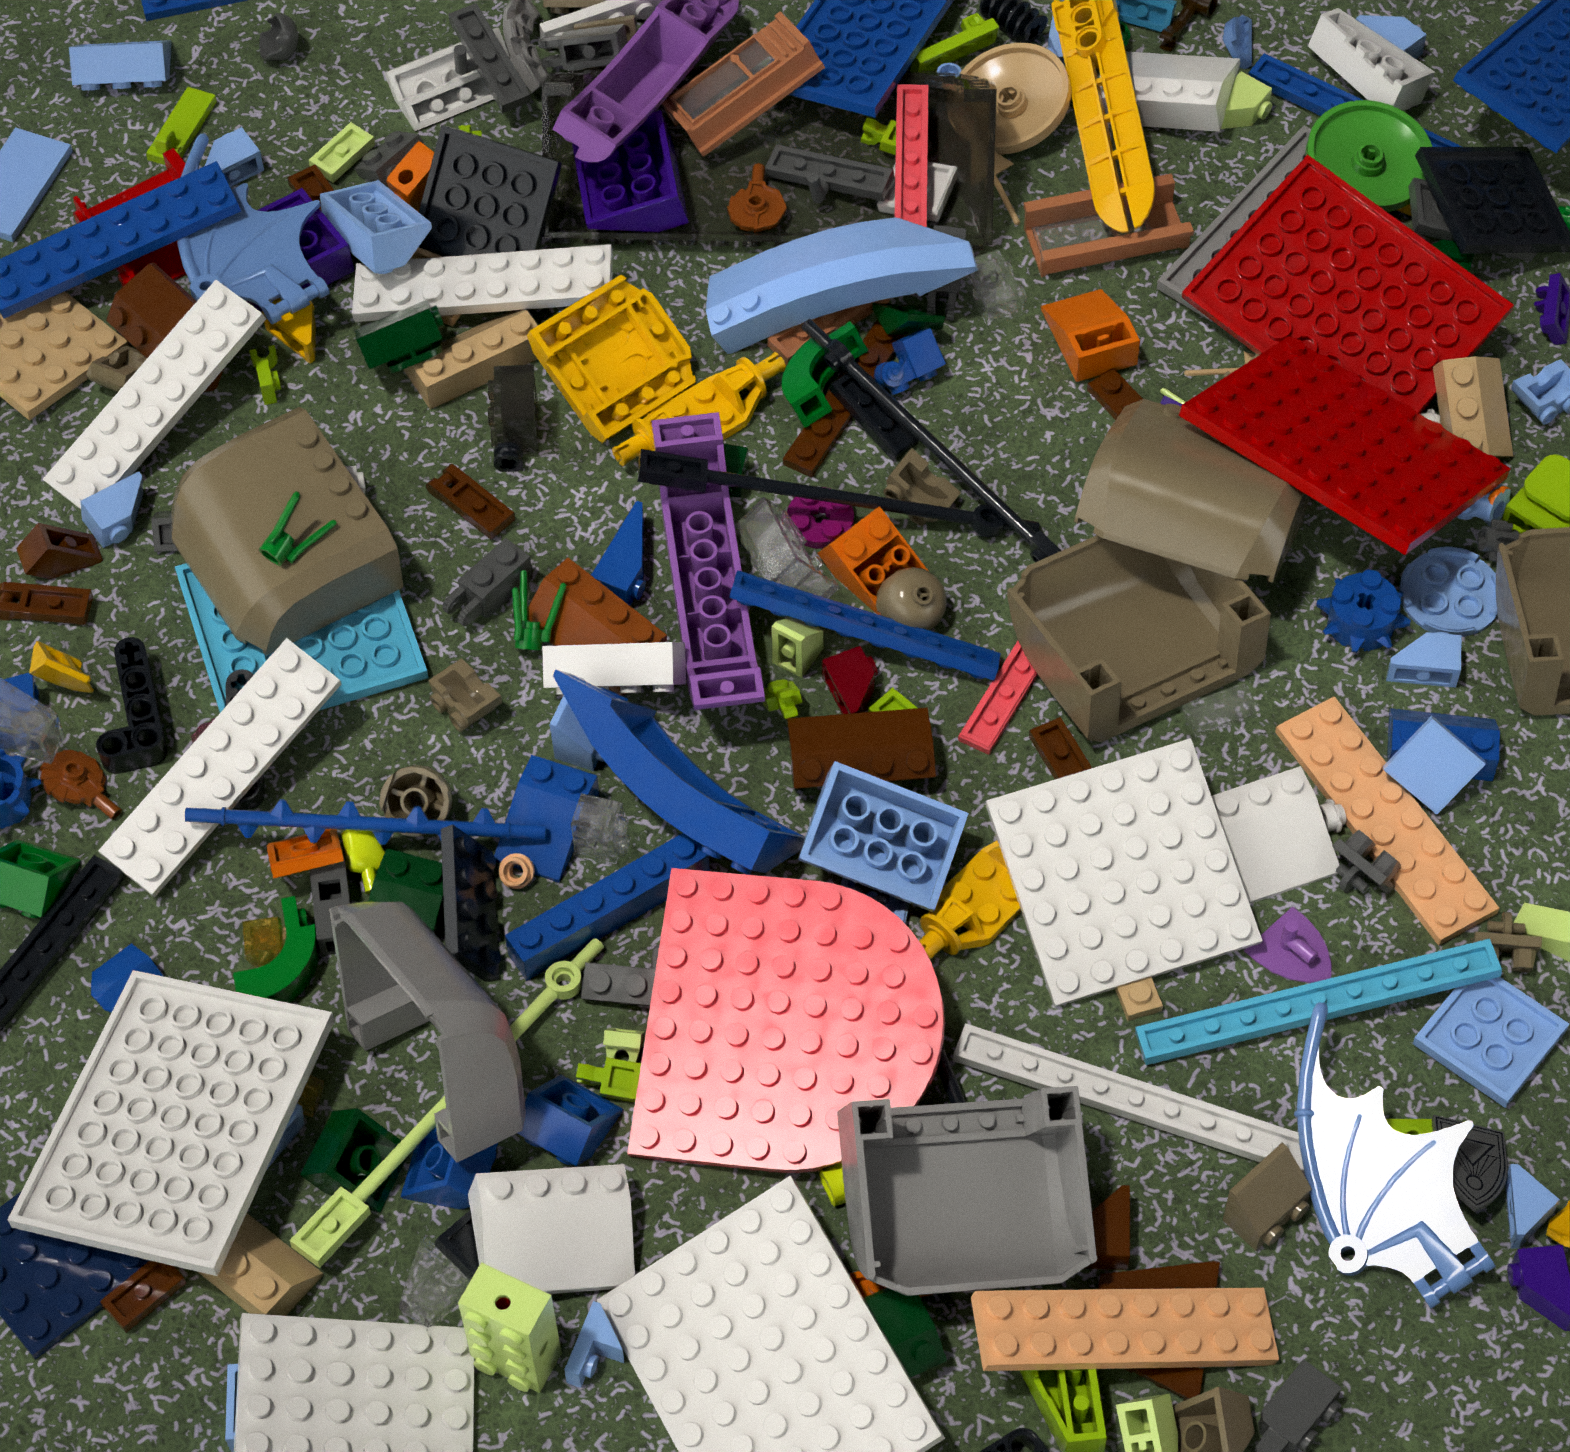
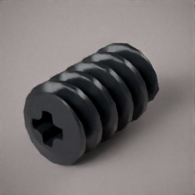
M981 0L979 10L981 15L988 20L993 18L998 24L999 30L1005 32L1009 38L1014 39L1015 43H1031L1035 41L1047 26V16L1039 15L1038 9L1031 8L1028 1Z

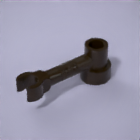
M1181 0V5L1184 8L1174 22L1162 30L1159 38L1164 40L1159 48L1171 52L1179 39L1181 31L1192 16L1198 14L1210 18L1217 7L1218 0Z

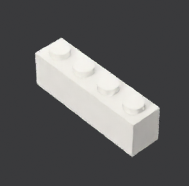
M685 642L542 646L543 688H556V695L563 694L553 677L556 669L583 678L586 682L600 689L603 687L609 690V686H620V693H640L641 686L653 685V692H674V685L686 684Z

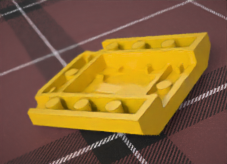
M619 275L536 326L527 334L536 358L588 432L601 443L606 442L631 426L634 420L642 419L652 410L686 391L696 383L695 375H692L690 363L692 355L688 343L655 296L644 288L640 290L626 282L627 278Z

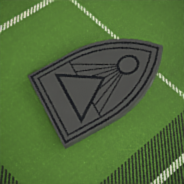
M1433 1115L1431 1118L1433 1132L1463 1123L1462 1121ZM1478 1125L1473 1126V1129L1460 1145L1453 1168V1188L1455 1194L1469 1208L1476 1212L1490 1205L1498 1197L1504 1188L1508 1174L1504 1132Z

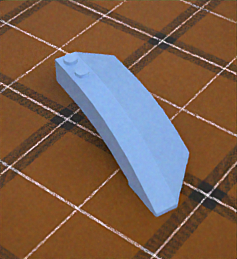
M897 217L859 222L827 229L792 240L709 276L706 314L711 336L727 354H730L783 330L804 323L808 319L812 320L850 307L915 293L918 296L924 295L977 271L978 267L972 245L969 241Z

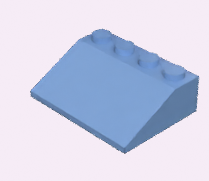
M834 761L825 778L798 860L934 912L969 813Z

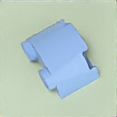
M1561 359L1544 366L1542 371L1534 377L1529 373L1513 381L1511 390L1542 424L1550 423L1563 411L1570 414V368Z

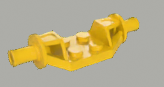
M774 352L771 356L754 365L748 358L742 357L736 361V366L704 379L658 406L643 419L638 418L634 420L632 428L635 436L612 448L616 461H620L619 464L624 466L638 457L641 449L655 451L651 420L719 412L723 440L742 430L750 422L760 399L764 398L767 394L765 381L780 372H784L786 365L783 358L779 357L777 352ZM746 387L750 393L742 401L739 392Z
M998 840L981 849L944 886L935 911H929L928 914H924L921 917L920 924L925 935L919 942L930 960L941 949L948 954L956 955L960 950L989 945L1020 914L1021 909ZM961 926L968 930L958 936L954 932Z

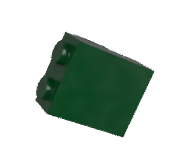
M425 300L356 329L355 336L369 369L387 362L390 373H394L441 353L443 346L440 341L442 339L440 330L445 328L437 305L430 307L428 301Z

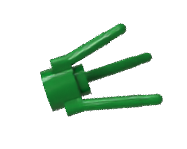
M298 491L293 493L273 531L259 548V552L266 559L278 566H281L285 560L293 564L303 551L337 524L336 520H331L296 548H293L292 545L295 540L283 529L299 501L300 493Z
M521 570L520 596L517 587L512 589L515 624L514 648L542 650L543 642H550L551 630L567 587L566 583L560 584L545 627L540 629L541 622L528 621L527 571Z

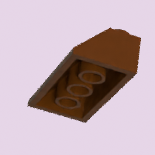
M153 262L144 267L115 294L106 321L140 353L148 358L197 301ZM223 370L204 392L214 391L218 387Z
M928 707L787 719L793 789L822 787L834 761L885 781L936 777L934 746Z

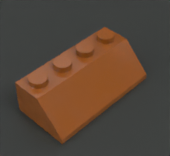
M566 558L543 579L528 606V621L541 622L540 629H544L561 583H566L567 587L551 630L550 643L553 646L667 642V635L570 558ZM609 686V690L622 696L626 694L620 693V686Z

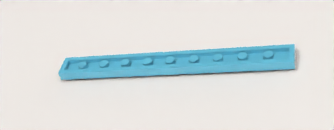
M1486 939L1135 1027V1034L1145 1065H1150L1309 1025L1313 1008L1319 1002L1327 1005L1328 1014L1326 1020L1501 977L1502 968L1491 940Z

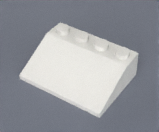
M1126 52L1142 126L1220 132L1231 89L1241 64L1239 58ZM1101 86L1100 91L1105 114H1108L1104 89Z
M1301 766L1212 795L1249 904L1338 874L1336 869L1339 866V862L1332 847L1333 844L1317 797Z
M624 1164L476 1173L468 1193L479 1265L482 1262L548 1294L610 1290L635 1276L631 1197Z

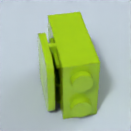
M1556 454L1546 456L1527 476L1524 486L1506 505L1502 520L1513 524L1512 530H1517L1521 534L1532 529L1570 527V460Z

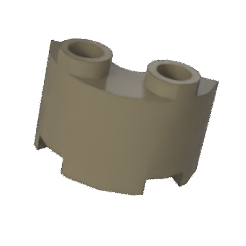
M124 346L109 354L108 357L103 356L91 362L87 371V379L118 392L147 358L138 350Z
M913 448L909 450L889 475L886 481L887 487L883 491L886 498L942 507H950L961 492L946 478L935 476L928 468L929 463ZM908 515L912 522L920 526H924L926 522L939 521L938 519Z
M462 658L428 680L434 693L429 697L431 703L439 713L446 711L449 714L451 723L459 732H462L502 704L501 695L490 684H483L475 670Z

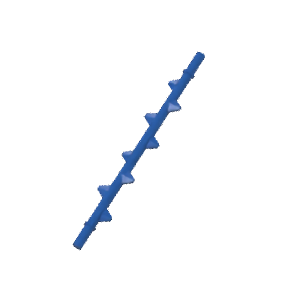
M279 799L271 812L227 810L226 807H222V809L186 807L185 822L219 823L221 826L237 824L245 838H251L258 826L299 827L304 829L311 843H317L325 829L372 831L379 844L382 845L388 842L394 832L438 834L441 840V829L452 824L469 836L506 838V840H509V838L545 840L546 836L545 825L510 824V821H507V824L495 823L488 808H481L473 822L429 820L421 806H415L407 818L366 817L359 814L353 801H347L338 815L293 813L289 804L284 799Z

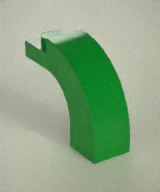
M851 321L828 335L832 340L837 339L843 343L854 359L868 351ZM812 338L805 342L792 356L782 377L783 394L804 428L832 411L823 394V389L835 371L826 364L823 359L826 355L824 350Z
M295 896L281 898L286 928V940L281 952L264 966L233 972L236 992L290 1003L303 992L311 981L318 965L320 950L317 942L315 924H308L306 909L298 908Z

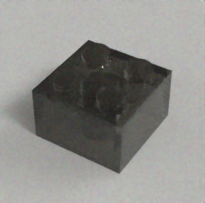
M534 364L494 366V380H488V398L491 400L490 407H488L491 446L495 447L500 443L512 442L523 448V457H539L538 396Z

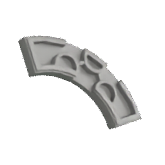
M510 0L503 14L504 38L519 75L530 92L533 93L552 80L542 65L536 47L530 44V34L533 33L534 23L541 15L530 0Z

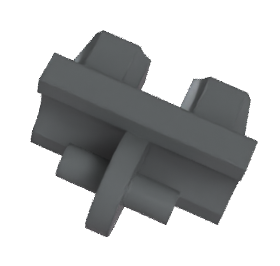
M1360 830L1349 837L1345 843L1339 838L1332 846L1339 852L1342 858L1353 866L1349 869L1344 864H1340L1336 869V872L1343 877L1339 887L1345 893H1349L1352 889L1356 888L1364 894L1370 887L1363 880L1365 876L1386 894H1389L1395 887L1390 880L1395 876L1401 864L1385 850L1372 864L1365 860L1366 855L1376 844Z

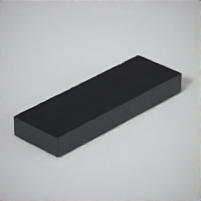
M846 373L830 385L829 390L892 461H895L918 444L919 440L849 373Z

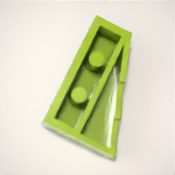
M1096 1369L1020 1370L1061 1452L1105 1451L1107 1436Z

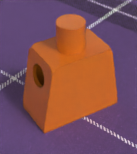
M420 141L413 146L386 180L389 189L417 212L420 210L434 156V151Z

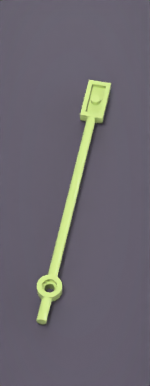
M593 938L571 962L558 961L549 966L545 972L546 989L510 1026L515 1042L555 999H570L580 992L582 988L581 972L585 969V962L590 963L604 948L601 941ZM564 980L570 982L568 985H558L559 982ZM445 1095L352 1194L340 1186L289 1240L291 1248L320 1268L371 1214L369 1206L364 1202L436 1127L434 1113L446 1108Z

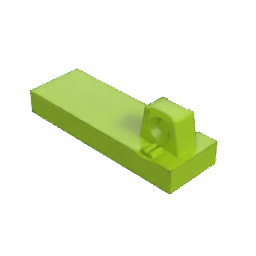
M978 13L962 19L961 28L963 32L921 50L911 64V73L916 79L937 70L941 64L952 63L995 43L999 30L998 24L993 18L985 21Z
M187 87L157 134L153 144L147 150V160L165 165L163 153L172 148L182 158L217 102L216 95Z

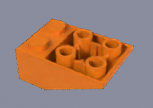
M1102 289L1041 306V311L1076 382L1103 375L1113 368L1117 371L1137 365L1140 339L1129 317Z
M880 506L817 553L834 577L878 615H881V613L876 608L877 592L884 580L898 570L911 567L928 571Z

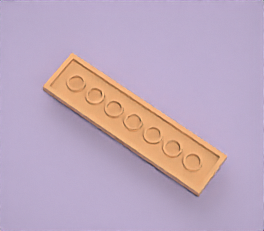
M1335 696L1276 726L1275 733L1324 797L1332 799L1335 805L1341 804L1346 813L1345 824L1354 834L1360 830L1376 844L1368 853L1373 861L1385 850L1401 864L1390 881L1438 946L1498 914L1499 906L1406 788L1384 771L1385 760Z
M1264 1288L975 1291L971 1296L983 1371L1275 1365L1279 1361Z

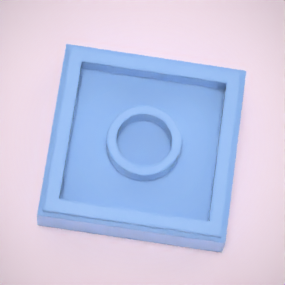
M1431 715L1388 760L1383 769L1435 814H1438L1486 765V762Z

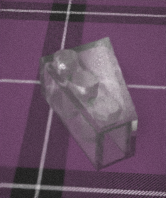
M763 497L736 523L742 536L740 541L752 556L751 564L760 572L762 578L827 599L840 588L834 579H829L819 570L824 565L820 558L815 556L812 559L803 547L807 540L788 513L767 498Z
M0 677V749L5 750L6 753L52 764L65 735L57 713Z

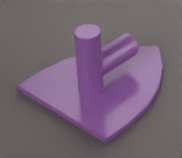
M1293 906L1261 935L1263 940L1261 944L1244 950L1245 953L1267 970L1289 980L1314 983L1331 978V960L1327 945L1315 926Z

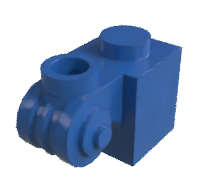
M931 328L918 330L891 343L899 363L895 361L880 363L874 370V378L882 387L888 388L891 394L895 395L910 388L908 384L910 380L919 378V381L922 382L938 374L936 369L946 363Z

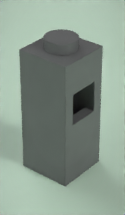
M345 859L343 862L309 870L316 935L321 956L336 954L329 909L334 906L352 903Z

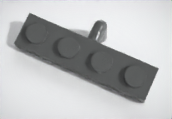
M477 3L449 13V22L462 45L454 47L456 73L464 75L478 70L502 113L531 102V94Z
M777 144L765 166L767 177L809 185L811 198L815 203L823 202L828 190L884 201L895 177L894 171L891 168Z
M659 945L653 948L651 969L585 962L581 999L650 1007Z

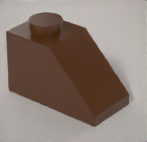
M37 523L16 548L25 574L46 579H53L103 561L93 534Z
M1122 1185L1092 1211L1097 1261L1084 1269H1128L1130 1258V1186Z

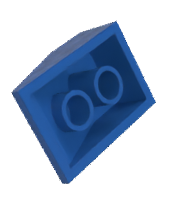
M531 755L518 782L505 823L507 824V821H510V824L545 825V840L509 838V840H506V838H500L494 855L496 862L501 863L510 854L521 853L532 861L535 869L534 875L560 883L600 796L597 775ZM518 864L513 867L523 871L522 867Z

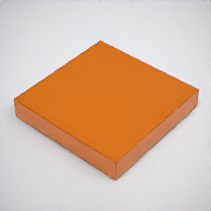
M325 829L317 843H311L307 835L304 834L266 845L273 879L344 861L336 829Z

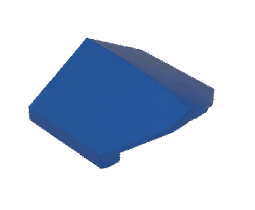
M132 943L92 972L91 996L105 1011L112 1013L133 970L163 976L151 958Z

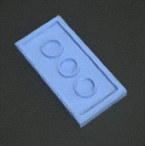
M15 127L0 150L1 239L14 243L73 152L71 144Z

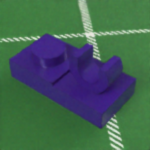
M1561 273L1549 275L1548 286H1541L1535 290L1537 296L1543 300L1534 302V306L1538 312L1543 314L1540 316L1542 332L1549 336L1553 344L1561 345L1567 343L1570 317V288Z

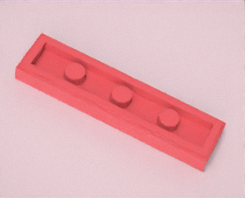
M1019 641L1016 642L998 671L995 680L988 687L958 736V741L988 755L1038 676L1025 656Z

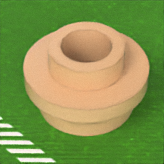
M510 854L500 863V879L511 889L524 888L534 878V865L530 858L524 854ZM516 864L520 865L523 869V874L520 878L513 874V867Z

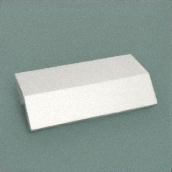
M492 29L496 37L498 38L500 44L502 45L503 49L505 50L506 54L508 55L510 61L512 62L513 66L515 67L511 57L509 56L500 29ZM461 42L384 72L396 103L414 131L494 100L478 70L464 75L456 73L454 47L462 45Z

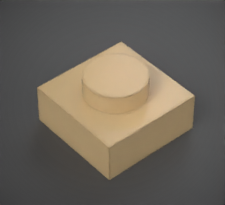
M1152 977L1115 988L1127 1021L1162 1012L1163 1004Z

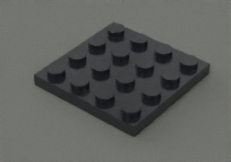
M441 125L419 213L431 222L432 229L419 245V248L442 257L539 250L563 162L447 125Z
M1420 147L1415 154L1417 162L1461 254L1570 252V231L1528 147Z

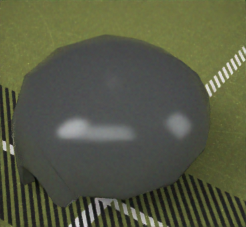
M276 13L273 17L267 19V22L272 25L271 29L260 33L259 50L261 57L265 61H285L291 58L299 42L295 22L284 13Z

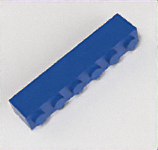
M684 833L678 835L507 933L505 940L509 957L525 980H530L547 970L553 963L563 961L582 950L593 938L601 939L666 901L671 868L710 871L709 855L701 851L702 845L699 842L691 839Z

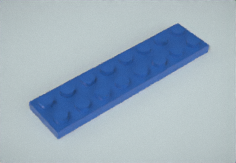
M215 161L0 258V313L3 319L241 212L218 162Z

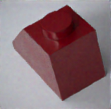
M857 646L823 659L822 678L842 714L865 712L874 691L875 676L878 675L873 658L871 656L866 657L861 646Z

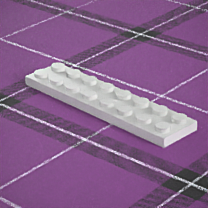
M609 244L409 259L405 266L394 268L392 272L387 274L374 273L365 264L356 263L352 316L355 322L377 321L425 300L428 301L430 307L437 305L441 316L571 306L612 280V246Z
M215 280L52 467L43 480L81 510V500L132 475L266 320L265 316L226 286Z
M286 638L98 850L99 853L155 898L219 825V823L185 822L186 807L222 809V807H226L227 810H232L341 686L340 679Z

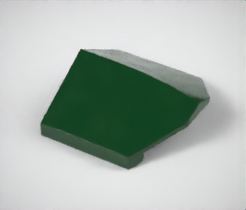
M873 303L872 310L887 335H909L927 328H931L933 332L943 329L945 316L925 313L916 310L912 305Z

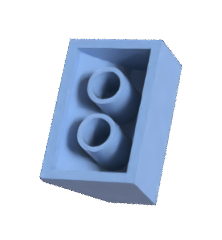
M171 40L80 44L69 47L72 85H81V90L83 91L100 90V84L112 83V89L131 88V82H143V87H161L162 81L170 79Z

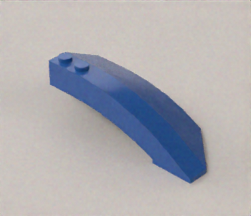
M555 670L553 677L591 745L611 770L641 801L661 818L691 839L703 845L701 851L717 859H721L722 855L732 860V868L746 875H750L752 871L766 873L801 851L805 836L752 809L712 780L697 767L654 718L656 710L627 702L628 698L603 687L600 689L571 673Z

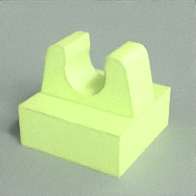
M607 1028L604 1031L603 1045H606L607 1058L616 1059L618 1050H625L629 1055L628 1061L637 1062L641 1048L644 1046L646 1031Z

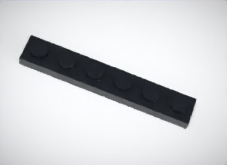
M93 855L0 969V1032L124 880V873L119 868Z

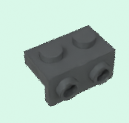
M401 131L390 133L386 136L385 142L381 146L366 153L362 158L363 161L354 168L358 176L362 179L379 180L388 187L386 180L389 174L418 141L424 144L419 134Z

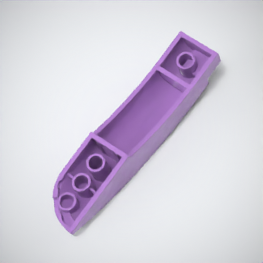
M662 0L606 68L561 110L553 130L562 135L566 141L574 143L579 147L575 157L586 162H599L609 157L665 101L708 51L734 18L738 10L739 0Z

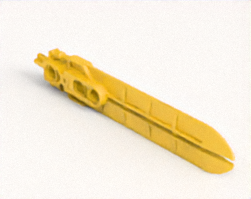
M1054 0L1051 7L1055 27L1059 34L1065 68L1071 81L1072 102L1093 203L1099 217L1107 226L1121 233L1129 232L1123 197L1127 196L1133 225L1137 229L1143 225L1152 209L1155 197V184L1119 23L1116 0H1064V2ZM1096 68L1100 70L1101 77L1099 78L1097 77ZM1101 86L1104 89L1108 114H1105L1100 91ZM1111 122L1116 150L1114 151L1107 124ZM1116 159L1119 160L1121 174L1124 183L1123 188H1121L1119 181L1117 166L1115 162Z

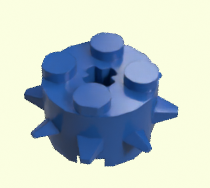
M1368 569L1363 573L1346 576L1342 580L1336 578V586H1334L1332 596L1319 599L1316 603L1318 608L1328 614L1327 627L1323 630V633L1325 635L1331 634L1342 646L1347 647L1349 645L1351 651L1355 653L1361 648H1364L1363 651L1381 648L1383 645L1388 649L1391 648L1392 643L1390 639L1394 630L1408 627L1411 622L1409 618L1400 613V599L1404 595L1403 592H1397L1396 588L1375 570Z
M0 749V829L20 823L30 813L28 809L32 796L30 789L41 784V779L25 776L23 767L27 755L23 752L10 756L5 753V750Z

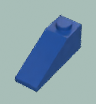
M636 501L591 574V576L628 605H631L634 599L639 600L646 587V581H644L643 503Z

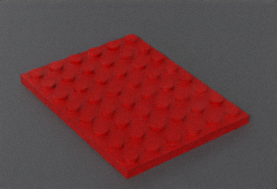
M1308 154L1182 291V298L1254 353L1260 355L1289 336L1301 340L1308 348L1320 355L1329 357L1335 364L1345 370L1356 373L1360 379L1370 385L1383 389L1389 396L1402 404L1413 407L1419 414L1437 396L1433 367L1442 360L1471 357L1512 312L1514 304Z
M1290 336L1182 404L1178 415L1404 555L1408 554L1505 481L1511 468L1501 463L1497 457L1484 453L1474 447L1468 440L1460 438L1444 429L1440 423L1427 419L1417 413L1413 407L1402 404L1389 396L1383 389L1370 385L1360 379L1356 373L1345 370L1335 364L1329 357L1320 355L1308 348L1301 340Z

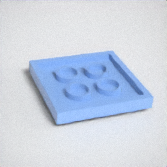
M1501 977L1455 988L1414 1037L1413 1045L1506 1108L1565 1034L1569 1023Z

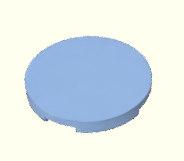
M1457 547L1429 549L1428 553L1419 556L1406 566L1400 581L1399 592L1401 591L1404 594L1400 600L1407 615L1423 629L1431 633L1447 632L1453 635H1462V637L1470 636L1486 629L1498 616L1496 573L1484 561L1479 559L1480 555L1472 551Z

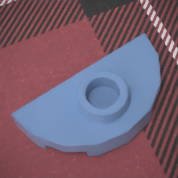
M1245 15L1233 17L1225 23L1223 42L1232 58L1240 59V68L1247 69L1252 66V19Z

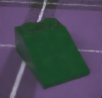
M386 849L374 878L368 902H403L411 907L438 937L444 923L442 863Z

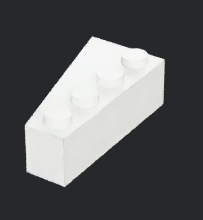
M1339 8L1321 14L1308 44L1310 49L1367 100L1386 103L1402 111L1421 104L1435 71Z

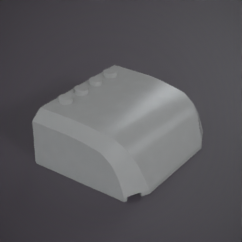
M357 902L330 908L329 913L347 1029L360 1046L367 1051L428 1021L441 1034L435 1041V1045L439 1049L446 1108L434 1113L438 1141L456 1163L522 1131L526 1107L521 1062L512 1030L503 1011L420 916L403 902Z
M1078 1086L1041 1088L1022 1099L894 1108L890 1106V1099L853 1101L837 1111L850 1240L856 1264L867 1280L906 1296L1061 1284L1080 1270L1097 1261Z

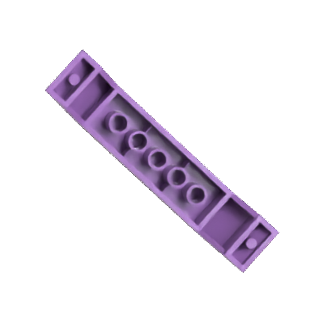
M719 412L651 420L655 451L707 459L708 469L727 472ZM707 483L705 492L659 485L681 642H685L686 680L694 710L765 702L761 669L756 661L748 607L740 604L735 599L729 598L737 570L742 572L728 486Z

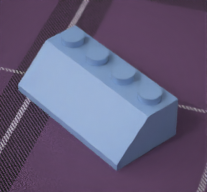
M379 180L320 194L322 213L349 244L350 252L374 273L387 274L392 272L394 268L405 266L432 229L429 220Z

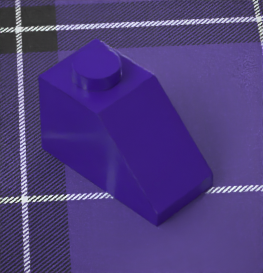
M1563 1245L1517 1249L1512 1263H1509L1507 1266L1510 1286L1517 1287L1520 1300L1564 1331H1570V1274Z

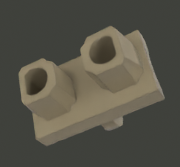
M1503 912L1501 922L1488 921L1487 932L1475 931L1474 938L1470 939V943L1490 939L1498 960L1499 952L1512 953L1511 970L1529 973L1533 969L1536 954L1542 947V937L1514 935L1524 934L1525 924L1512 923V913Z

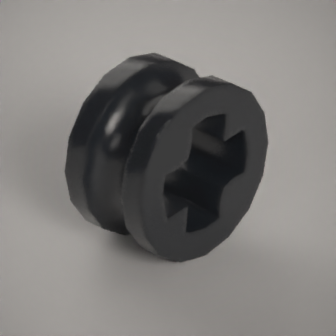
M504 442L495 446L493 464L496 470L500 472H517L522 469L523 448L520 445Z

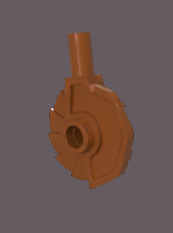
M760 163L753 165L752 181H749L748 188L745 190L742 188L735 196H731L729 206H727L730 221L739 226L741 230H754V233L776 227L787 211L786 203L780 191L766 185L764 181L765 166Z
M71 749L46 756V761L40 767V771H42L40 779L48 795H52L62 803L64 801L73 804L83 802L89 807L95 805L112 820L121 813L122 809L103 794L106 777L96 759L81 751L77 752Z

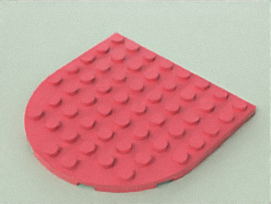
M671 868L627 1154L630 1157L768 1172H814L842 1162L837 1111L850 1102L890 1099L891 1108L917 1106L925 1094L928 1085H931L940 1061L944 1042L945 1017L943 998L933 965L914 933L897 915L881 903L856 890L834 883Z

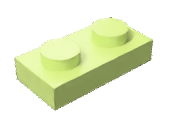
M350 122L309 159V165H316L324 177L334 183L375 146L374 136Z

